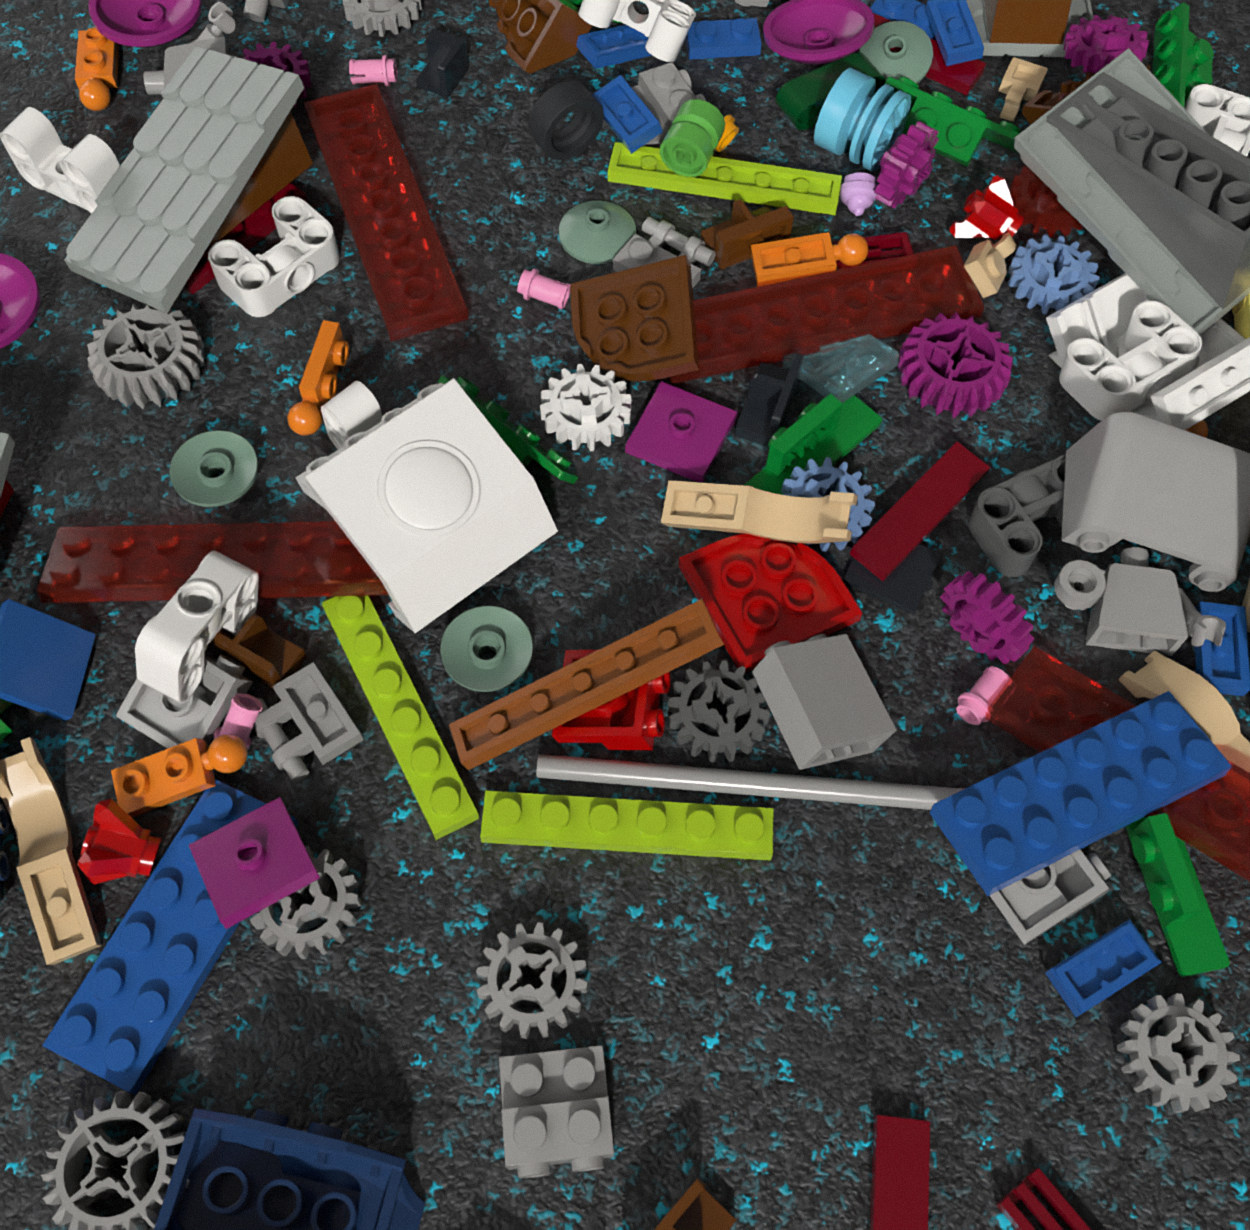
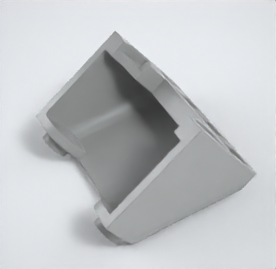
M1119 412L1109 415L1066 450L1061 541L1078 546L1086 552L1098 553L1105 551L1108 547L1124 539L1193 562L1189 567L1188 579L1201 590L1208 592H1219L1236 580L1250 535V453L1132 412Z

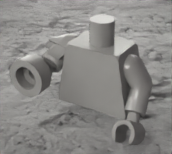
M222 2L215 3L208 14V19L214 25L208 24L200 36L188 44L168 47L164 55V70L144 72V85L148 95L161 94L195 46L206 48L208 51L210 49L230 55L226 38L222 33L230 34L235 30L236 24L232 18L233 12Z
M1131 547L1124 549L1120 554V564H1109L1106 570L1100 569L1088 561L1075 560L1069 562L1061 569L1054 582L1056 595L1067 608L1085 610L1092 607L1086 634V645L1144 653L1156 651L1162 655L1172 656L1188 638V634L1192 637L1191 643L1193 646H1202L1205 639L1214 642L1216 646H1221L1227 626L1226 622L1216 616L1199 613L1183 589L1178 587L1176 575L1171 570L1149 567V553L1144 548Z

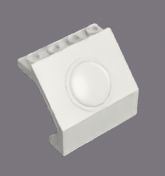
M1124 273L1046 317L1056 347V351L1048 356L1062 368L1069 344L1080 338L1097 340L1116 358L1127 353L1128 350L1124 345V338L1135 307L1141 302L1149 301L1146 298L1147 293ZM1220 318L1200 335L1202 346L1192 371L1151 395V402H1146L1131 412L1186 430L1250 391V337L1245 339Z
M454 378L446 384H434L422 389L415 400L403 408H396L387 412L381 418L380 423L366 432H359L350 436L344 442L343 447L329 456L320 457L312 461L307 466L306 471L296 477L303 492L329 512L370 565L392 599L388 605L395 617L414 633L421 630L558 532L534 478Z

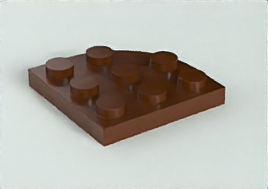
M686 255L570 284L572 326L575 337L588 358L595 365H599L602 371L608 373L612 370L615 372L616 378L628 381H651L699 370L691 264Z

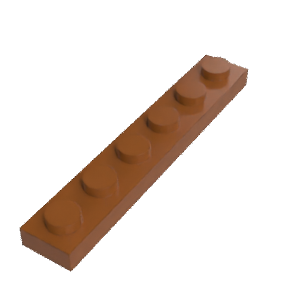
M700 599L450 723L449 727L461 764L468 770L477 767L723 646L724 643L703 600Z

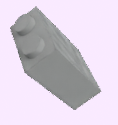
M819 634L805 642L791 644L789 641L778 642L764 652L765 657L752 671L799 770L872 753L897 731L847 634L832 637Z

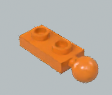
M95 27L78 31L75 81L82 104L92 111H101L107 108L111 100L108 88L117 87L119 43L107 39Z
M829 232L751 245V259L757 287L836 274V261L840 260L847 266H856L861 264L868 255L866 240L861 235L854 233L843 236L838 244L832 245Z
M323 320L299 385L302 402L294 404L288 412V424L299 435H312L320 428L322 423L321 406L327 403L328 399H332L335 396L340 365L344 366L347 362L349 344L347 341H344L340 324L337 322Z
M225 734L215 738L209 748H207L205 740L194 738L113 769L111 774L117 803L132 818L216 786L213 769L222 773H232L239 770L247 760V746L241 738L232 734Z

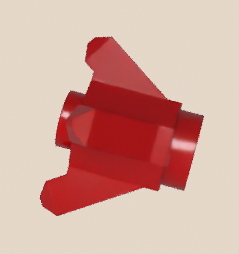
M997 175L993 176L989 185L982 192L976 189L970 194L962 208L967 214L962 221H954L949 227V232L955 238H992L996 241L997 239L1001 240L1006 232H1009L1011 237H1013L1020 228L1024 216L1019 214L1018 209L1014 207L1005 179Z
M113 799L103 800L95 805L93 825L89 826L85 836L78 866L93 885L126 876L136 878L137 874L149 877L162 838L151 836L150 830L143 829Z

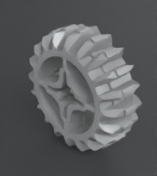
M132 304L131 311L123 314L117 310L114 320L103 319L104 330L93 331L94 342L87 344L90 355L87 358L89 362L88 367L93 374L96 384L113 401L119 399L126 407L136 402L137 405L144 409L149 401H154L155 404L161 407L162 399L167 397L177 401V391L180 389L190 391L191 383L189 380L200 379L199 368L205 366L202 339L196 326L191 320H187L180 310L173 312L170 309L166 314L148 305L144 309H139Z
M116 1092L112 1104L104 1097L94 1098L93 1115L83 1109L74 1111V1119L78 1125L76 1129L73 1130L65 1126L57 1129L59 1137L66 1140L62 1149L54 1147L45 1151L47 1157L57 1160L56 1169H49L41 1174L43 1181L56 1183V1188L49 1191L42 1198L48 1205L61 1204L52 1217L55 1224L65 1225L70 1223L68 1230H147V1223L154 1228L186 1132L176 1134L181 1129L185 1119L177 1113L168 1116L170 1104L161 1099L152 1104L151 1095L144 1092H139L133 1100L127 1092ZM129 1123H141L149 1130L140 1139L133 1137L123 1145H120L117 1140L111 1139L107 1135V1132L113 1128ZM90 1152L92 1167L90 1173L82 1180L83 1167ZM159 1155L157 1175L152 1187H150L147 1181V1170L150 1163ZM114 1156L128 1160V1165L122 1166L127 1169L123 1176L125 1180L112 1177V1172L119 1171L113 1168L117 1162ZM188 1179L185 1187L186 1189L189 1188L191 1182L190 1179ZM117 1192L122 1198L130 1199L134 1204V1207L130 1210L111 1217L99 1214L92 1207L99 1199L107 1200Z

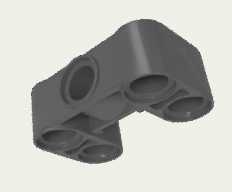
M1066 454L1034 469L1022 471L1003 483L987 488L980 494L968 520V528L999 573L1007 577H1018L1029 570L1042 546V536L1033 523L1034 521L1048 515L1050 518L1055 517L1062 526ZM988 513H992V514L996 515L997 517H993V516L989 515ZM1011 547H1016L1020 549L1022 552H1017Z

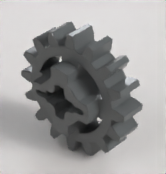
M706 661L703 662L701 674L698 675L689 668L685 674L686 684L679 681L674 683L673 694L676 697L669 698L667 710L674 714L669 716L668 725L670 729H680L676 741L679 745L689 741L693 743L692 756L696 757L703 749L708 751L709 762L714 763L718 753L724 752L728 761L731 762L735 759L737 748H740L741 751L748 755L752 751V739L757 741L763 739L765 729L762 725L768 724L770 711L762 709L767 706V702L762 693L756 694L759 688L756 679L753 678L749 681L744 679L745 667L741 666L735 673L728 671L727 661H722L719 670H712L711 665ZM702 690L703 695L701 698L693 700L691 706H688L691 698ZM712 700L720 713H726L725 721H723L722 715H719L716 709H711ZM749 716L747 724L736 733V723L743 722L745 717Z

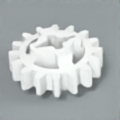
M578 364L577 373L571 374L564 368L561 370L562 380L559 381L552 377L548 380L549 390H542L541 420H545L547 434L556 432L558 444H562L569 439L572 440V450H577L581 443H587L589 450L594 451L595 442L601 441L608 447L611 445V434L618 437L624 435V424H630L631 394H626L625 381L615 383L614 371L611 370L605 375H601L599 365H595L591 372H585L583 365Z

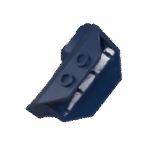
M194 1108L154 1230H419L425 1202L414 1192L404 1174L406 1159L341 1141L343 1133L341 1129L314 1122L310 1123L308 1132L287 1128L290 1117L257 1109L254 1119L238 1115ZM188 1179H190V1185L186 1189L185 1187Z

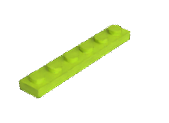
M618 142L614 143L608 167V182L728 200L741 199L743 202L775 207L787 206L788 209L836 215L842 175L713 156L702 174L696 177H685L676 174L664 164L659 148L642 146L631 154L623 143Z
M363 584L322 602L325 614L435 839L438 840L480 819Z
M485 791L480 838L482 843L771 861L773 856V808Z

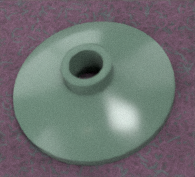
M893 21L878 26L874 29L871 38L859 51L870 60L886 80L888 77L896 80L899 77H905L915 83H919L928 73L933 59V47L928 35L917 25L905 21ZM894 47L902 48L897 53H893L889 49Z
M599 200L588 201L574 206L563 216L559 225V239L564 250L573 258L590 264L613 262V258L636 234L634 219L624 208L611 202Z
M221 430L204 432L190 438L176 451L170 464V479L176 492L189 503L203 507L222 506L237 500L250 489L258 473V459L251 444L238 434ZM223 473L219 477L213 478L214 475Z
M481 606L463 612L448 625L441 640L440 653L446 672L456 683L473 691L492 692L510 686L525 673L532 659L533 643L528 627L516 614L500 607ZM487 650L496 653V656L489 660L480 658V655Z

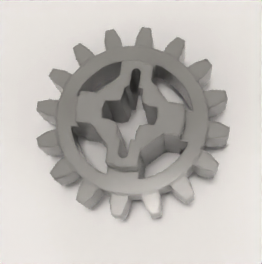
M342 0L347 21H352L355 30L364 26L366 35L371 34L373 30H378L380 37H384L386 30H391L395 35L399 34L398 27L400 26L409 29L411 27L410 19L418 20V10H422L421 0Z
M309 846L305 847L320 879L276 902L283 908V913L280 917L281 926H278L274 917V904L262 909L250 919L251 924L256 929H264L260 938L268 946L277 941L276 950L283 956H287L294 946L297 955L301 959H307L310 947L316 946L322 955L327 954L328 946L326 941L330 938L342 944L345 941L344 935L340 931L343 924L347 926H356L357 920L349 912V909L361 906L362 902L357 894L349 893L355 890L359 884L354 875L345 876L349 870L346 862L340 859L332 864L333 856L327 849H324L318 858H315ZM329 879L336 885L337 902L332 901L326 894L330 887L328 884ZM310 896L314 898L312 905L303 904L300 909L296 905L299 899L307 901ZM323 924V925H322L321 927H319L318 929L313 930V931H311V932H308L309 929L314 928V927H316V926H318V925Z
M540 922L537 923L533 934H526L522 923L517 924V937L511 940L507 935L500 932L497 936L501 948L496 951L486 947L483 951L485 958L491 963L490 966L477 967L476 971L478 978L488 981V984L477 989L479 999L493 1000L485 1008L486 1015L490 1019L501 1013L503 1016L500 1028L505 1033L512 1028L514 1023L518 1024L520 1035L523 1039H527L531 1027L537 1026L542 1037H548V1023L555 1021L557 1025L564 1029L568 1026L564 1012L568 1009L579 1013L581 1010V1003L574 997V994L586 993L588 988L586 981L576 978V976L587 971L586 962L584 960L572 961V958L578 952V945L576 942H572L563 947L561 945L563 931L558 928L550 937L545 936L543 923ZM540 948L547 950V952L543 955L526 953L524 949ZM507 962L511 969L510 977L502 985V989L499 990V974L503 965ZM565 970L567 974L566 986L562 996L558 999L553 990L554 980L561 976V972ZM528 971L534 976L541 974L542 986L536 990L530 984L524 986L525 983L522 975ZM521 1005L539 1007L541 1012L523 1013L516 1009Z
M1180 993L1169 997L1167 1003L1161 995L1154 996L1147 1000L1148 1007L1140 1004L1130 1011L1136 1021L1128 1020L1121 1024L1120 1030L1129 1036L1130 1040L1118 1044L1117 1051L1130 1055L1131 1062L1125 1064L1121 1069L1123 1073L1136 1072L1140 1079L1136 1082L1133 1089L1137 1093L1149 1088L1153 1091L1152 1105L1159 1107L1171 1100V1107L1174 1113L1188 1111L1189 1106L1195 1112L1210 1108L1209 1100L1217 1102L1227 1097L1221 1085L1227 1086L1235 1083L1238 1078L1232 1071L1227 1069V1065L1240 1061V1055L1227 1051L1225 1044L1233 1040L1235 1036L1233 1032H1219L1216 1027L1222 1019L1219 1013L1209 1017L1202 1014L1204 1002L1200 999L1185 1007L1183 995ZM1163 1019V1024L1158 1026L1159 1035L1152 1038L1147 1037L1152 1025L1157 1020ZM1201 1068H1208L1204 1080L1194 1088L1193 1083L1199 1081L1198 1071Z

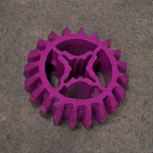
M957 312L950 319H947L941 313L934 318V321L925 318L919 327H913L912 331L909 332L908 338L902 344L901 356L898 362V372L902 373L900 378L901 385L909 387V398L921 397V409L928 405L934 406L936 416L943 410L950 411L953 419L959 415L960 411H963L968 417L976 413L977 409L985 412L992 403H996L1002 397L1005 388H1007L1010 382L1013 358L1008 355L1009 344L1000 342L1001 332H989L988 322L981 325L975 323L973 315L967 320L960 319ZM954 360H957L958 363H957L956 369L953 370V369H952V366H953Z

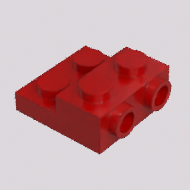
M566 650L563 667L597 650ZM670 672L552 730V737L558 743H603L608 750H653L654 737H662L664 733V713L658 706L660 694H667L669 691Z

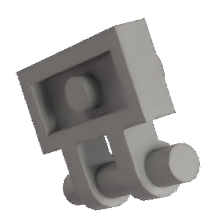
M647 217L642 225V231L652 237L646 240L635 234L613 258V270L619 272L677 257L664 250L669 245L681 251L679 256H687L691 264L692 288H694L699 282L701 269L694 266L695 262L699 261L710 266L716 256V252L705 247L703 240L695 236L688 238L675 231L673 224L665 220L659 222L651 217Z
M314 662L272 686L281 700L277 704L268 708L264 700L258 698L263 708L257 716L253 729L259 738L266 739L274 752L272 760L280 771H286L293 783L300 782L308 776L309 770L302 760L310 752L314 751L321 764L324 765L363 741L361 733ZM293 719L302 734L289 741L282 730V726L287 721Z

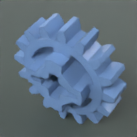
M1043 235L1040 244L1031 238L1028 240L1025 248L1018 247L1008 269V274L1011 275L1008 285L1009 287H1018L1015 294L1016 299L1024 297L1029 299L1027 308L1031 309L1038 304L1042 306V314L1047 315L1050 308H1055L1057 312L1095 290L1099 281V276L1095 275L1099 267L1098 263H1088L1092 253L1090 251L1082 253L1077 251L1079 247L1077 241L1069 246L1065 244L1064 236H1059L1056 242H1051L1048 235Z
M828 457L825 458L822 467H818L813 459L808 460L804 470L796 466L790 475V479H785L780 490L783 493L781 495L814 498L830 495V492L855 493L858 496L857 504L851 506L847 527L852 532L850 541L856 543L863 533L862 530H866L871 523L872 517L869 515L875 507L874 501L866 499L872 490L871 486H860L858 484L862 473L860 471L852 475L846 473L848 467L846 462L840 464L839 468L832 467L831 459ZM848 541L834 542L839 550H843ZM832 542L820 543L821 552H826ZM804 543V545L810 547L812 543Z

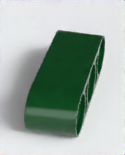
M858 52L788 81L778 91L776 104L798 130L803 131L816 126L820 111L830 90L840 75L848 68L874 78L876 82L875 93L884 85L886 79L863 53Z

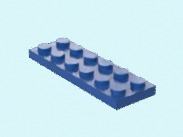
M1167 691L934 803L930 815L987 896H990L1225 776L1232 765L1174 696Z
M216 779V786L204 791L42 1045L135 1096L240 923L238 922L226 929L220 922L189 844L266 805V803ZM291 816L297 828L299 823L295 817Z

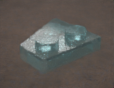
M870 334L852 337L844 342L834 341L819 345V353L804 356L799 379L825 397L831 393L843 403L898 366L899 352ZM790 351L783 355L784 369L790 370L796 354L795 351Z

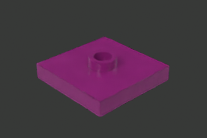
M660 382L625 445V453L693 481L703 483L736 421L737 411Z
M281 797L189 844L218 918L226 929L320 879Z

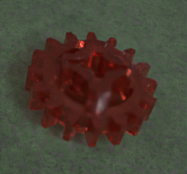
M1024 166L1021 169L1020 175H1015L1010 188V196L1014 207L1018 209V213L1024 216L1021 226L1029 223L1033 224V233L1036 234L1042 228L1047 229L1049 237H1053L1056 230H1060L1067 236L1070 234L1072 227L1077 230L1082 229L1083 225L1057 201L1058 196L1030 168Z

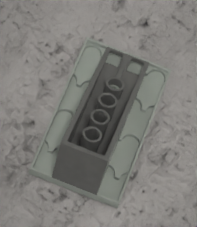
M1129 48L1015 137L1014 148L1020 153L1021 160L1058 196L1057 201L1108 250L1110 258L1147 293L1146 298L1149 301L1161 302L1168 306L1194 329L1199 336L1229 312L1233 306H1236L1250 294V159L1209 135Z

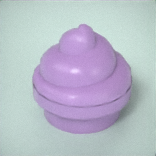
M852 173L845 176L844 183L840 186L839 194L842 202L856 216L862 215L865 209L871 207L873 201L876 200L877 194L874 193L877 187L875 177L868 173Z

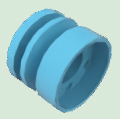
M848 68L836 80L823 104L815 127L814 143L836 155L843 154L850 146L849 161L855 164L863 162V168L876 172L881 167L879 164L885 151L892 147L897 137L903 132L911 106V95L900 90L894 94V88L887 84L883 85L875 93L876 82L874 78Z

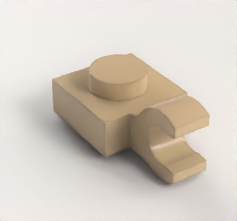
M1015 57L1012 58L999 88V92L1007 94L1000 118L1014 122L1022 101H1029L1039 92L1048 68Z
M1009 232L1004 233L1002 239L995 244L990 239L974 245L964 264L966 271L983 298L998 292L1007 273L1004 259L1013 253L1017 247Z

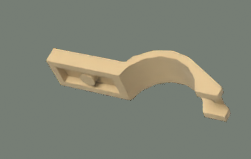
M668 480L661 523L668 527L746 533L758 537L795 543L845 542L851 540L852 532L847 527L851 506L857 504L858 496L855 493L830 492V495L824 497H793L762 491L751 486Z
M1153 651L1144 660L1147 663L1146 666L1136 673L1128 670L1119 678V681L1136 698L1146 697L1153 699L1167 691L1174 696L1232 765L1225 776L1215 781L1250 816V742L1241 734L1240 724L1232 707L1221 693L1202 676Z
M29 737L20 741L23 752L0 760V796L6 805L17 835L20 862L16 868L46 964L55 965L100 947L102 943L72 854V837L66 811L34 739Z

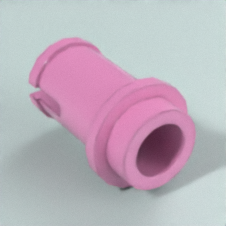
M383 55L382 59H350L349 73L353 74L350 78L353 85L357 83H384L385 86H390L391 82H397L398 80L396 60L389 59L388 55Z
M534 268L532 271L525 269L520 277L517 292L523 294L525 300H530L532 297L563 310L570 296V284L540 275L538 269Z
M987 667L971 690L962 693L958 697L959 705L956 710L959 716L972 725H980L981 722L990 720L992 717L991 709L1004 692L1011 687L1012 682L1009 676L997 667Z
M237 693L231 700L232 704L223 726L216 728L213 737L215 739L225 734L238 736L244 741L248 750L252 743L249 735L263 705L254 696Z

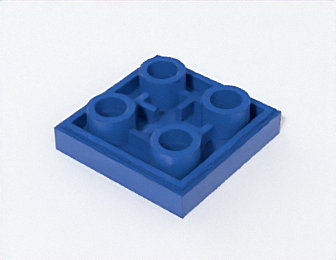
M6 600L0 607V698L62 721L71 719L96 634L13 600Z

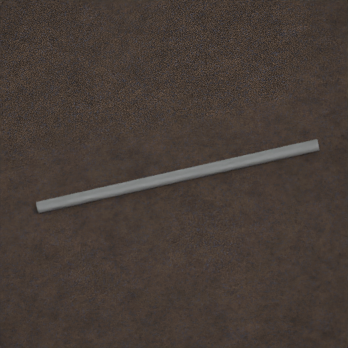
M545 754L538 755L536 773L537 778L924 810H931L934 803L963 790L962 788Z

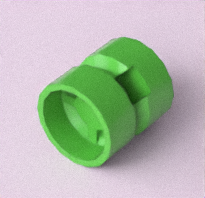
M700 99L689 100L681 105L672 122V126L660 146L661 159L670 170L685 177H696L705 171L714 154L713 150L717 147L725 131V120L721 112L709 102Z

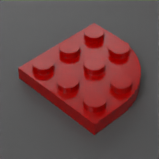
M745 533L721 539L679 557L678 566L696 598L698 600L702 599L724 646L737 669L743 666L746 668L745 673L754 670L765 657L764 652L778 642L789 641L791 644L805 642L819 634L828 636L860 621L862 616L861 609L835 569L820 554L802 543L794 545L786 541L773 540Z

